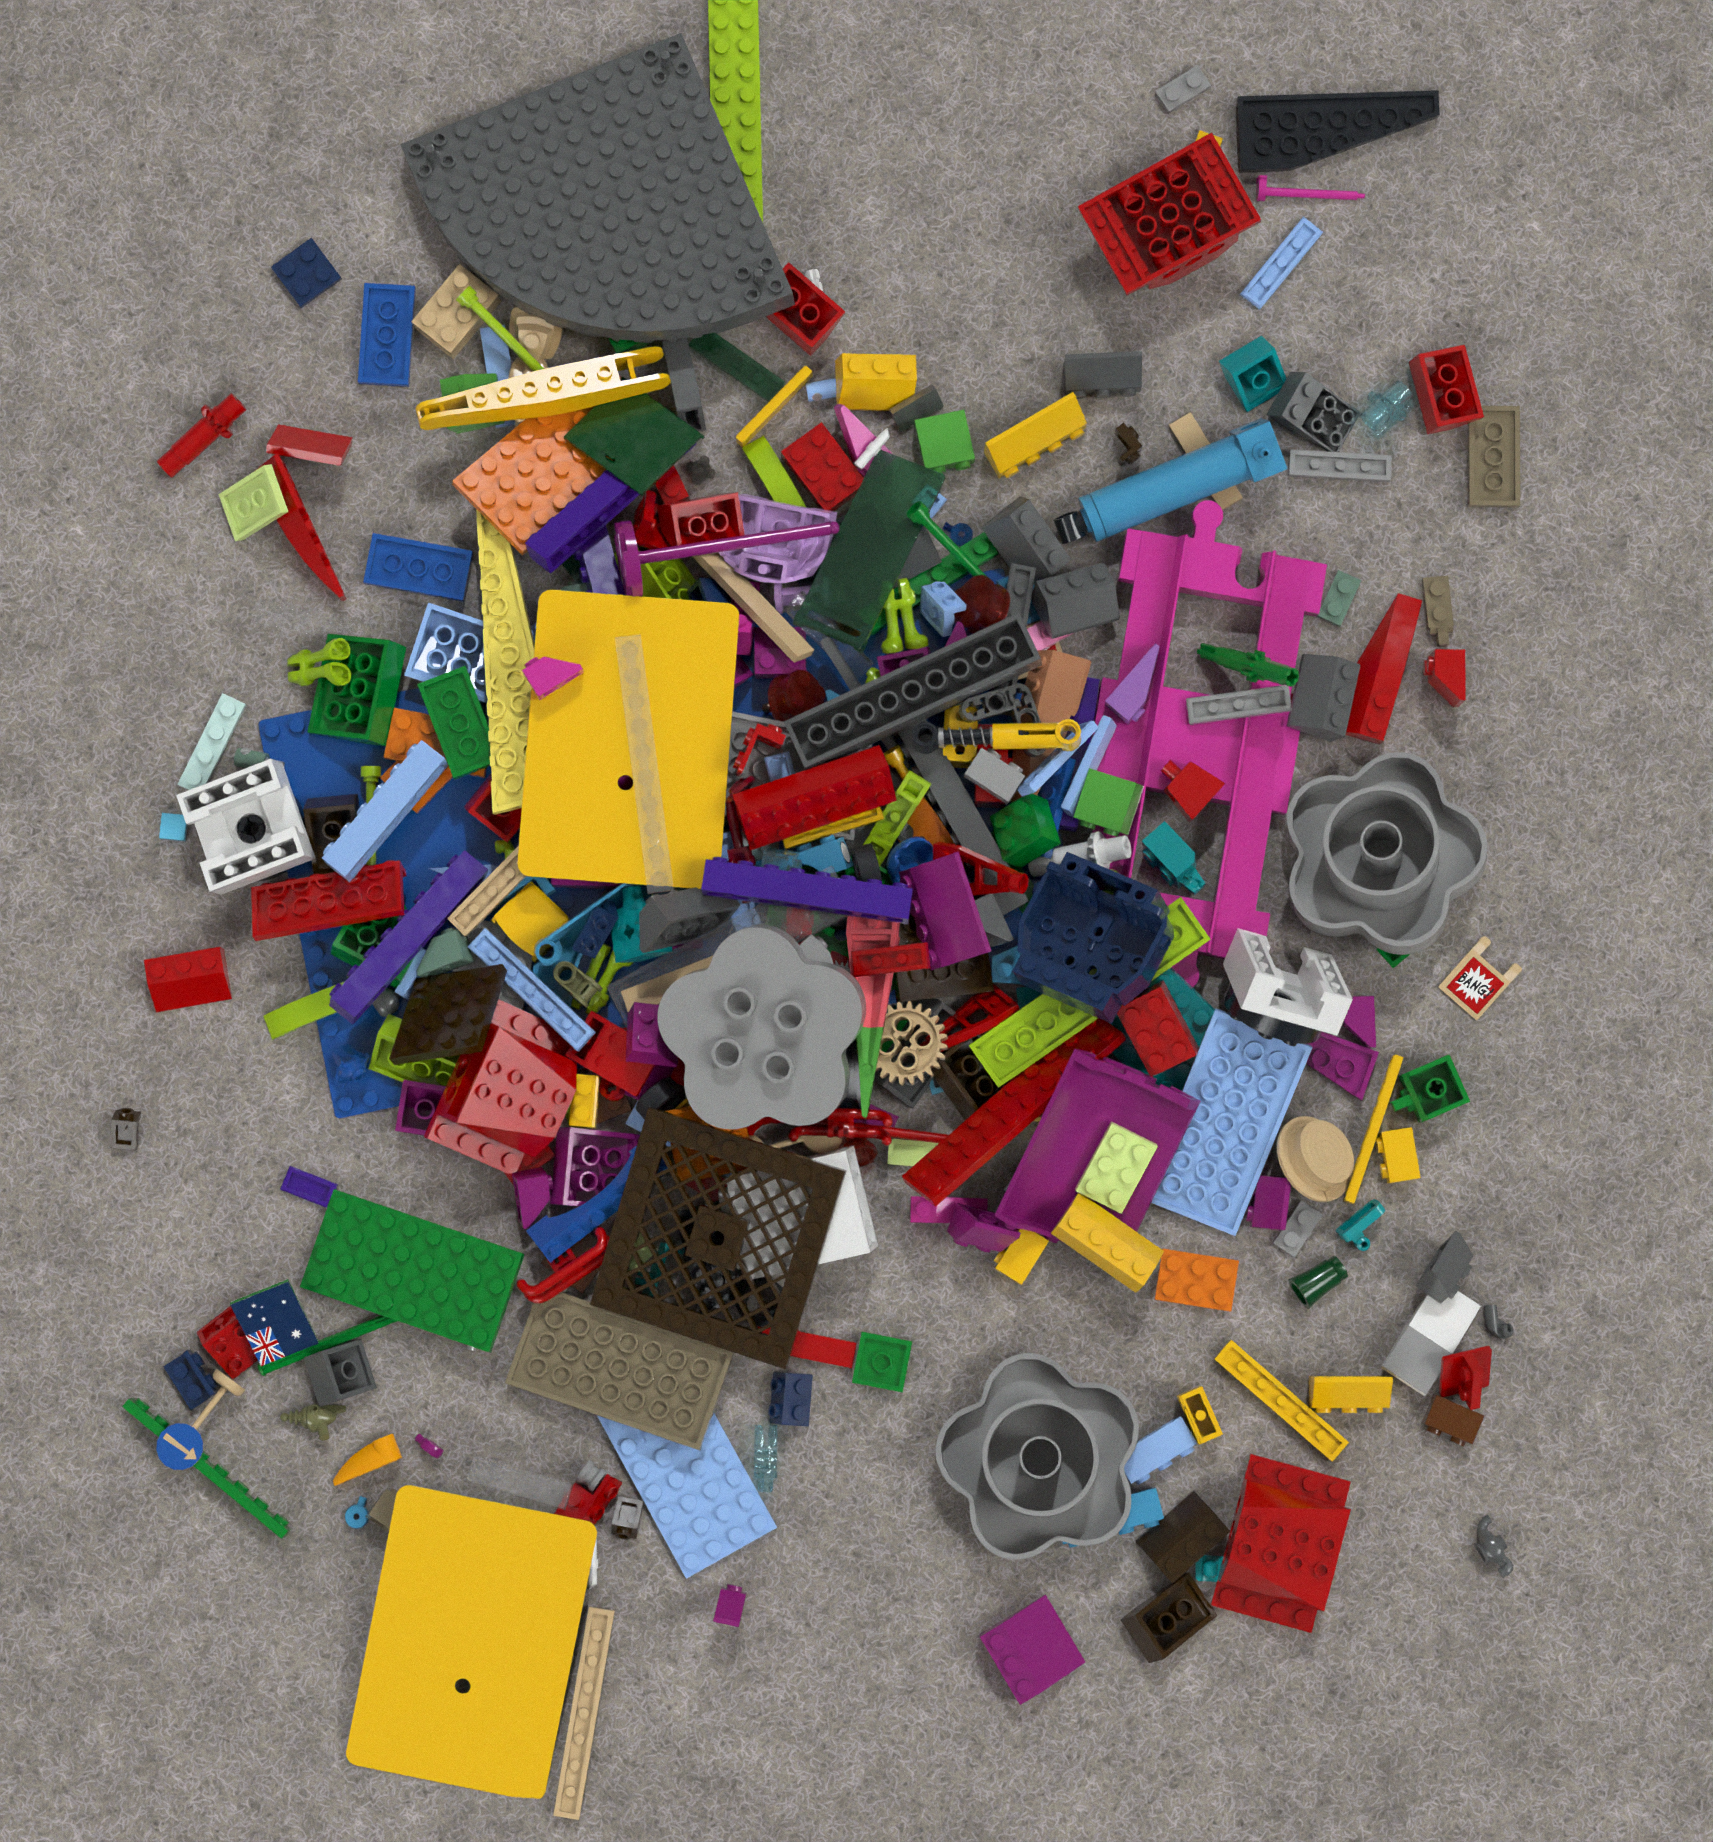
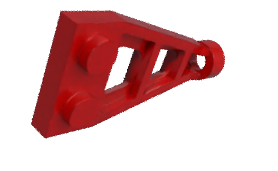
M944 842L933 844V860L959 852L961 861L975 867V882L969 883L973 895L1003 892L1023 894L1026 892L1028 887L1027 874L1020 873L961 845ZM985 868L997 872V885L984 884Z
M993 984V992L974 995L956 1011V1014L950 1016L942 1023L945 1029L940 1034L949 1033L957 1025L962 1027L963 1030L949 1035L948 1039L941 1041V1043L946 1044L950 1048L993 1029L1020 1010L1019 1006ZM978 1009H981L988 1015L987 1018L974 1024L966 1021L967 1017ZM928 1035L925 1038V1040L919 1043L918 1045H928L930 1043L931 1037Z

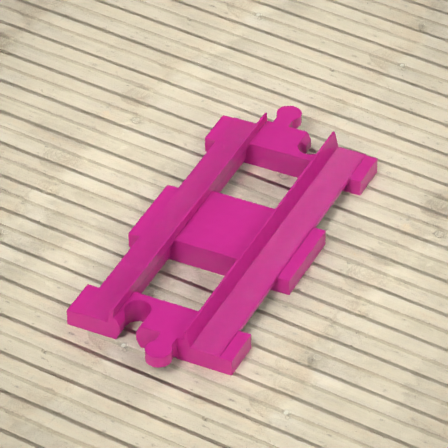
M1204 500L1193 509L1191 514V521L1194 525L1192 538L1188 537L1187 534L1175 537L1129 528L1126 530L1117 581L1133 584L1118 679L1103 677L1100 680L1094 722L1097 726L1103 715L1112 718L1117 725L1097 771L1144 786L1129 834L1126 835L1119 832L1118 835H1126L1131 844V857L1112 861L1109 869H1114L1118 873L1131 878L1145 791L1166 794L1164 789L1171 780L1160 770L1170 759L1180 769H1183L1191 761L1225 783L1209 801L1230 806L1214 902L1160 893L1167 906L1179 897H1182L1211 939L1172 966L1192 987L1197 984L1199 979V970L1196 966L1198 954L1225 959L1237 928L1267 937L1270 913L1256 911L1271 813L1281 815L1287 813L1300 731L1286 726L1289 712L1194 725L1189 724L1186 698L1208 696V694L1163 686L1178 593L1262 607L1255 650L1265 652V657L1271 658V661L1295 668L1304 615L1316 617L1319 614L1327 564L1277 555L1276 550L1263 552L1259 563V586L1254 589L1242 587L1235 578L1236 567L1241 562L1242 548L1214 542L1216 529L1223 520V511L1216 502L1211 500ZM1156 643L1160 647L1148 696L1143 707L1145 713L1137 722L1132 720L1127 724L1105 706V700ZM1258 680L1256 683L1250 682L1249 690L1282 685L1268 680ZM1289 686L1290 697H1291L1292 686H1291V687ZM1096 825L1095 830L1092 829V833L1099 831L1107 839L1116 837L1103 833L1104 827ZM1103 930L1097 931L1095 936H1101Z

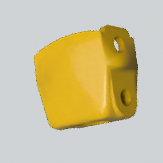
M960 705L953 706L944 711L945 730L948 728L958 730L959 727L961 730H968L969 727L971 729L978 728V721L968 723L961 719L959 715ZM971 706L966 709V712L972 713L973 716L978 711L976 707L972 708ZM946 745L943 748V756H947L953 768H969L977 756V747H974V745H967L966 747L957 745L954 748L953 745Z
M531 881L514 898L508 901L494 915L491 921L495 925L498 923L505 934L517 946L533 956L531 960L536 963L539 961L534 953L536 942L545 938L569 921L570 918ZM550 944L542 945L539 949V954L544 957L553 946Z

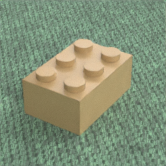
M461 264L456 267L411 321L418 332L452 359L457 356L484 323L471 308L462 307L456 301L458 296L471 286L477 292L478 301L490 314L501 303L500 297L495 291Z

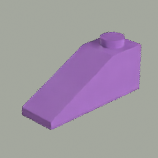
M1156 643L1105 700V706L1127 724L1132 720L1137 722L1145 713L1143 707L1148 696L1160 647Z

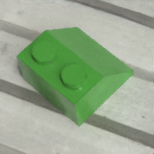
M496 373L462 374L440 379L442 397L498 382V376ZM505 421L447 427V429L458 434L504 424Z

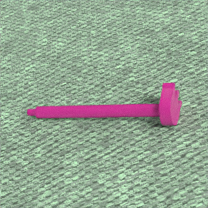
M1258 175V178H1256V201H1265L1266 196L1343 200L1365 198V194L1358 193L1357 191L1267 187V175Z

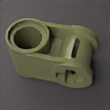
M559 962L554 968L553 975L557 983L584 1008L589 1006L588 1002L596 992H601L603 989L590 976L584 974L570 962ZM564 970L573 971L572 977L569 980L560 979V975Z

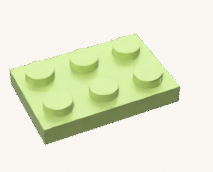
M272 464L263 465L218 494L235 541L246 539L288 512Z
M1111 1121L1075 1190L1122 1214L1158 1147L1157 1144Z

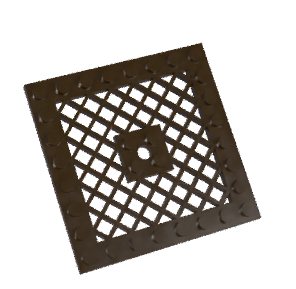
M649 1107L590 1305L786 1369L847 1170ZM667 1141L675 1143L665 1149ZM677 1147L684 1160L673 1165L666 1152ZM684 1147L700 1152L689 1157ZM708 1154L724 1160L713 1165ZM702 1155L708 1168L697 1173L691 1160ZM663 1158L667 1166V1169L658 1173L659 1166ZM686 1163L692 1177L681 1181L675 1168ZM726 1163L733 1176L722 1181L715 1168ZM733 1163L749 1168L738 1173ZM757 1170L773 1176L762 1181ZM710 1171L716 1185L706 1190L700 1176ZM751 1171L757 1184L746 1189L740 1176ZM670 1172L676 1185L666 1190L659 1177ZM735 1179L741 1193L730 1198L724 1184ZM775 1179L782 1192L771 1197L764 1184ZM782 1179L798 1184L787 1189ZM694 1180L701 1193L690 1198L684 1184ZM654 1183H656L660 1193L650 1198ZM759 1187L765 1201L755 1206L749 1192ZM800 1187L806 1200L795 1205L789 1192ZM807 1187L813 1188L811 1195ZM678 1188L685 1201L674 1206L668 1193ZM719 1188L725 1201L714 1206L708 1193ZM784 1195L790 1209L779 1214L773 1201ZM703 1196L708 1206L700 1205L697 1212L692 1201ZM744 1196L750 1209L739 1214L732 1201ZM663 1197L669 1209L658 1215L652 1201ZM687 1204L693 1218L682 1222L676 1209ZM727 1204L732 1214L717 1209ZM768 1204L774 1217L763 1222L757 1209ZM808 1204L804 1219H802L798 1208ZM648 1207L653 1218L643 1222ZM752 1212L758 1225L748 1230L750 1220L741 1217ZM793 1212L799 1225L788 1230L782 1217ZM671 1213L677 1226L667 1231L660 1218ZM776 1220L783 1233L772 1238L766 1225ZM655 1221L661 1234L651 1239L645 1226ZM695 1221L690 1236L685 1226ZM680 1229L686 1242L675 1247L669 1234ZM761 1229L767 1241L756 1247L750 1233ZM800 1229V1233L795 1244L790 1233ZM713 1231H720L724 1235L723 1244L716 1245L712 1242L711 1234ZM641 1232L645 1243L636 1247L639 1233ZM785 1237L791 1250L780 1254L774 1242ZM664 1238L670 1250L659 1255L653 1242ZM746 1239L751 1250L741 1254ZM769 1245L775 1258L764 1263L758 1250ZM648 1246L654 1259L643 1263L637 1251ZM687 1246L685 1255L694 1259L683 1263L678 1250ZM753 1253L759 1266L748 1271L742 1258ZM793 1253L788 1269L783 1258ZM672 1254L678 1267L668 1272L662 1258ZM632 1257H634L638 1267L628 1272ZM778 1261L784 1274L773 1279L767 1266ZM656 1262L663 1275L652 1280L646 1267ZM697 1262L703 1275L692 1280L686 1267ZM704 1262L718 1267L708 1272ZM738 1264L743 1275L732 1279L727 1269L735 1271ZM640 1270L647 1283L636 1288L630 1275ZM681 1270L687 1283L676 1288L670 1275ZM721 1270L727 1283L717 1288L710 1275ZM762 1270L768 1282L757 1288L751 1275ZM665 1278L671 1291L660 1296L654 1283ZM705 1278L711 1291L701 1296L694 1283ZM746 1278L752 1291L741 1296L735 1283ZM786 1278L780 1293L775 1283ZM625 1281L629 1288L624 1287ZM649 1286L653 1296L639 1291ZM689 1286L695 1300L685 1304L679 1291ZM730 1286L736 1299L725 1304L719 1291ZM770 1286L776 1299L766 1304L759 1291ZM754 1294L760 1307L749 1312L744 1299ZM674 1295L678 1305L663 1299ZM714 1295L720 1307L709 1312L703 1299ZM698 1303L703 1313L688 1307ZM738 1303L744 1316L733 1320L728 1307ZM778 1303L773 1319L768 1307ZM722 1311L727 1321L713 1317V1315ZM763 1311L769 1324L758 1329L752 1316ZM747 1319L752 1329L738 1325L737 1323ZM771 1327L769 1335L762 1333V1331Z

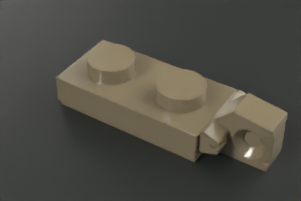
M1448 575L1426 577L1422 579L1427 629H1429L1430 634H1436L1437 647H1444L1449 645L1448 633L1453 632L1454 626Z

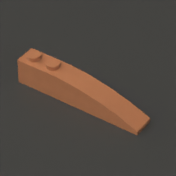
M1037 650L1041 657L1042 665L1028 672L1025 685L1031 691L1041 723H1059L1062 720L1070 719L1071 716L1075 717L1079 709L1091 661L1055 650ZM1021 704V707H1019V711H1021L1024 708H1028V706L1025 705L1024 707H1022ZM1021 715V723H1033L1030 715ZM1068 731L1061 735L1062 738H1065ZM1055 748L1046 749L1038 757L1027 756L1023 749H1013V763L1023 769L1022 774L1025 775L1026 779ZM1039 788L1035 793H1032V794L1037 795L1038 792H1039V790H1040V788ZM1018 791L1012 797L1011 803L1022 797Z

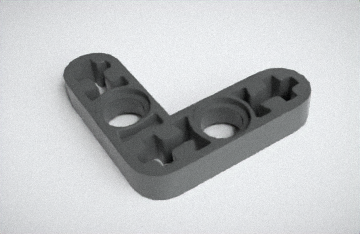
M1014 684L968 698L959 706L961 719L968 723L1010 712L1013 723H1021L1020 718L1022 714L1030 715L1033 723H1041L1031 691L1024 684ZM1016 690L1018 694L1023 693L1024 697L1021 699L1022 707H1024L1025 705L1028 706V708H1024L1019 712L1017 711V709L1021 707L1019 699L1013 698V695L1016 693ZM995 696L1000 699L1001 708L999 710H994L990 707V697ZM969 704L972 708L982 704L983 709L976 711L974 716L972 713L966 712ZM1023 749V751L1029 757H1038L1046 749H1037V751L1036 749Z

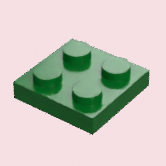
M861 1332L852 1383L903 1393L912 1341Z

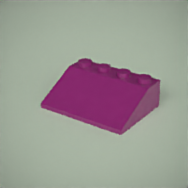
M959 852L899 872L900 883L907 884L908 888L913 889L910 914L914 917L918 938L922 943L928 942L931 970L991 951Z

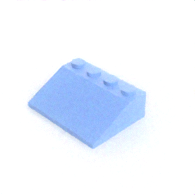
M428 603L405 676L424 682L466 666L479 701L487 703L483 620Z

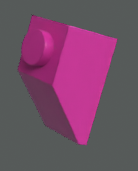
M535 657L524 665L526 668L522 670L524 677L539 700L584 673L580 664L548 657H542L541 659Z

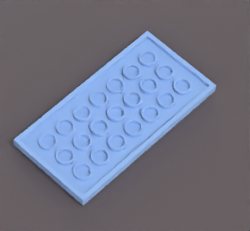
M1215 1008L1182 1089L1183 1092L1201 1102L1151 1203L1236 1236L1312 1046L1299 1043L1296 1046H1290L1276 1038L1271 1040L1265 1039L1258 1034L1257 1030L1231 1018L1230 1013Z
M713 1413L700 1451L597 1415L686 1579L777 1528L715 1413Z

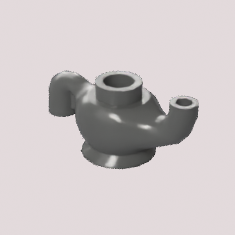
M1486 1515L1478 1524L1479 1543H1474L1486 1565L1489 1562H1493L1500 1566L1498 1572L1504 1578L1513 1571V1563L1505 1556L1504 1550L1507 1548V1545L1501 1535L1495 1536L1488 1531V1525L1492 1523L1489 1515Z

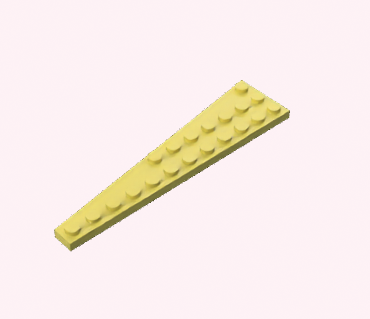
M476 510L479 564L481 569V608L484 625L485 682L488 698V737L491 753L493 814L496 815L522 808L531 686L524 677L522 670L526 668L524 665L534 658L535 644L512 545Z

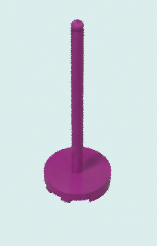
M628 520L614 523L616 534L614 537L624 592L628 596L642 597L643 584L640 564L837 534L840 527L837 522L833 521L638 552L634 529L631 521Z

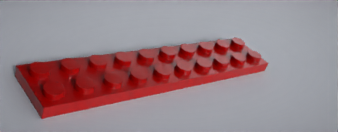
M1098 1018L1014 1077L901 1177L904 1182L936 1207L1045 1111L1074 1049L1094 1053L1096 1055L1095 1059L1103 1060L1104 1057H1107L1126 1040L1124 1034L1104 1020Z

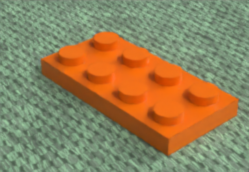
M394 708L384 753L385 759L403 762L407 757L406 754L410 747L418 744L421 740L446 759L429 714ZM449 765L445 769L446 771H451ZM487 767L468 775L485 778Z

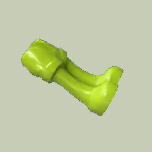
M907 578L898 579L900 599L897 600L894 598L895 593L891 580L882 582L879 604L881 608L885 609L887 618V637L881 644L882 653L885 654L903 650V642L898 627V609L901 611L904 626L905 648L919 649L929 645L928 638L925 635L919 634L914 624L912 604L916 602V596Z
M343 638L332 639L323 649L317 652L303 649L297 654L292 655L287 659V666L300 667V670L288 672V681L301 686H308L315 679L322 677L327 678L336 686L348 684L351 679V672L345 664L332 662L314 667L317 662L325 660L339 661L348 658L350 655L348 642Z
M603 943L595 959H591L586 972L594 981L604 959L612 948ZM614 950L612 951L607 967L598 982L603 989L601 992L597 991L591 998L586 1014L589 1015L591 1011L598 1013L602 1007L606 1006L609 1000L607 991L613 977L621 967L631 966L633 962L616 963ZM572 998L571 1006L579 1010L582 1005Z

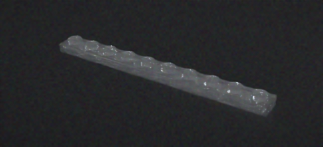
M641 634L615 637L648 894L670 892L674 889Z

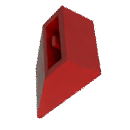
M591 1011L585 1022L596 1033L580 1051H576L570 1046L565 1055L637 1097L655 1065L627 1062V1031Z

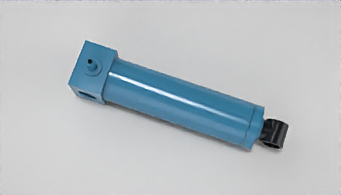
M1260 418L1229 431L1230 436L1098 489L1089 493V495L1086 494L1079 497L1081 509L1078 512H1068L1053 520L1062 544L1080 539L1087 532L1091 533L1095 542H1098L1247 480L1257 482L1287 470L1288 468L1270 421Z

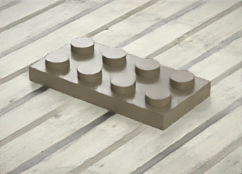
M1481 406L1484 418L1468 423V507L1519 508L1520 406Z

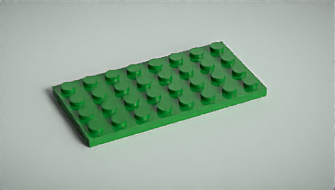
M334 1189L300 1287L491 1353L525 1254Z

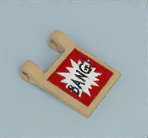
M1486 936L1478 940L1438 986L1476 1021L1522 971V968L1514 963L1502 975L1480 956L1481 953L1491 944L1490 939Z

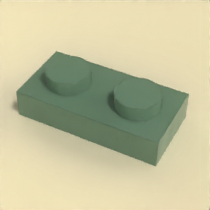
M1338 570L1317 617L1340 627L1361 580Z

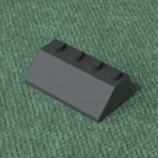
M697 887L687 888L682 891L673 890L664 895H652L646 900V905L639 913L640 950L642 953L714 937L739 908L740 903L734 899L702 895L701 889Z
M937 998L919 1000L913 1007L915 1009L919 1003L922 1004L923 1013L930 1008L932 1011L930 1018L936 1015L940 1018L935 1025L942 1024L950 1016L956 1014L955 1011ZM909 1021L906 1023L901 1032L906 1031L909 1028ZM916 1025L911 1036L919 1030L920 1025ZM957 1025L947 1033V1036L961 1031L963 1028ZM921 1035L917 1040V1044L923 1042L928 1035ZM910 1038L907 1041L902 1040L900 1042L903 1047L911 1046ZM894 1042L889 1047L886 1053L891 1052L893 1050ZM898 1052V1054L892 1058V1062H895L898 1059L900 1052ZM912 1055L906 1056L902 1061V1065L904 1067L913 1066L915 1057ZM882 1069L876 1071L874 1082L912 1109L929 1087L931 1080H934V1077L928 1076L925 1073L923 1074V1083L917 1077L913 1086L909 1079H906L904 1085L901 1086L899 1078H896L893 1084L890 1083L889 1074L882 1079L880 1077Z

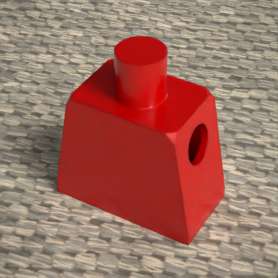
M1170 759L1160 770L1171 780L1164 789V792L1188 822H1191L1225 785L1223 781L1191 761L1183 769H1180Z

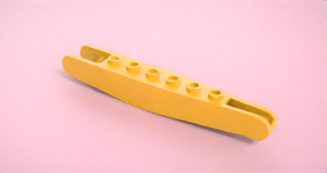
M654 346L533 371L444 397L426 400L419 403L415 410L419 426L423 430L546 417L663 389L671 383V379L665 373L640 378L636 377L634 367L656 362L664 356L662 348ZM628 369L630 380L620 382L618 371Z

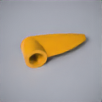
M390 1434L379 1438L356 1452L341 1467L333 1479L334 1486L401 1459L402 1455L394 1435Z

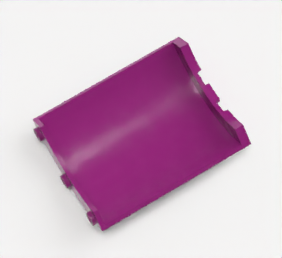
M1074 1049L994 1216L1002 1220L1001 1225L1015 1231L1016 1228L1042 1234L1045 1239L1053 1243L1061 1241L1052 1235L1051 1232L1078 1192L1075 1188L1112 1121L1156 1143L1158 1147L1122 1214L1091 1198L1089 1199L1137 1232L1201 1101L1173 1086L1169 1088L1163 1084H1155L1157 1078L1150 1077V1075L1107 1057H1104L1103 1060L1095 1059L1096 1055L1094 1053Z

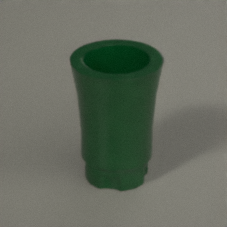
M1332 1256L1311 1269L1288 1279L1303 1306L1310 1309L1321 1297L1341 1284V1281L1346 1279L1348 1274L1341 1261L1336 1256Z

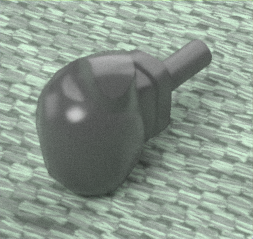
M386 988L372 1004L382 1017H387L388 1014L392 1015L399 1009L401 996L395 992V989Z

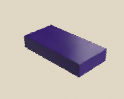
M289 1166L280 1190L327 1208L333 1190L337 1189L338 1184Z

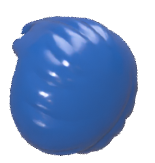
M911 837L894 847L888 856L886 864L892 883H900L899 872L933 861L932 844L922 837Z

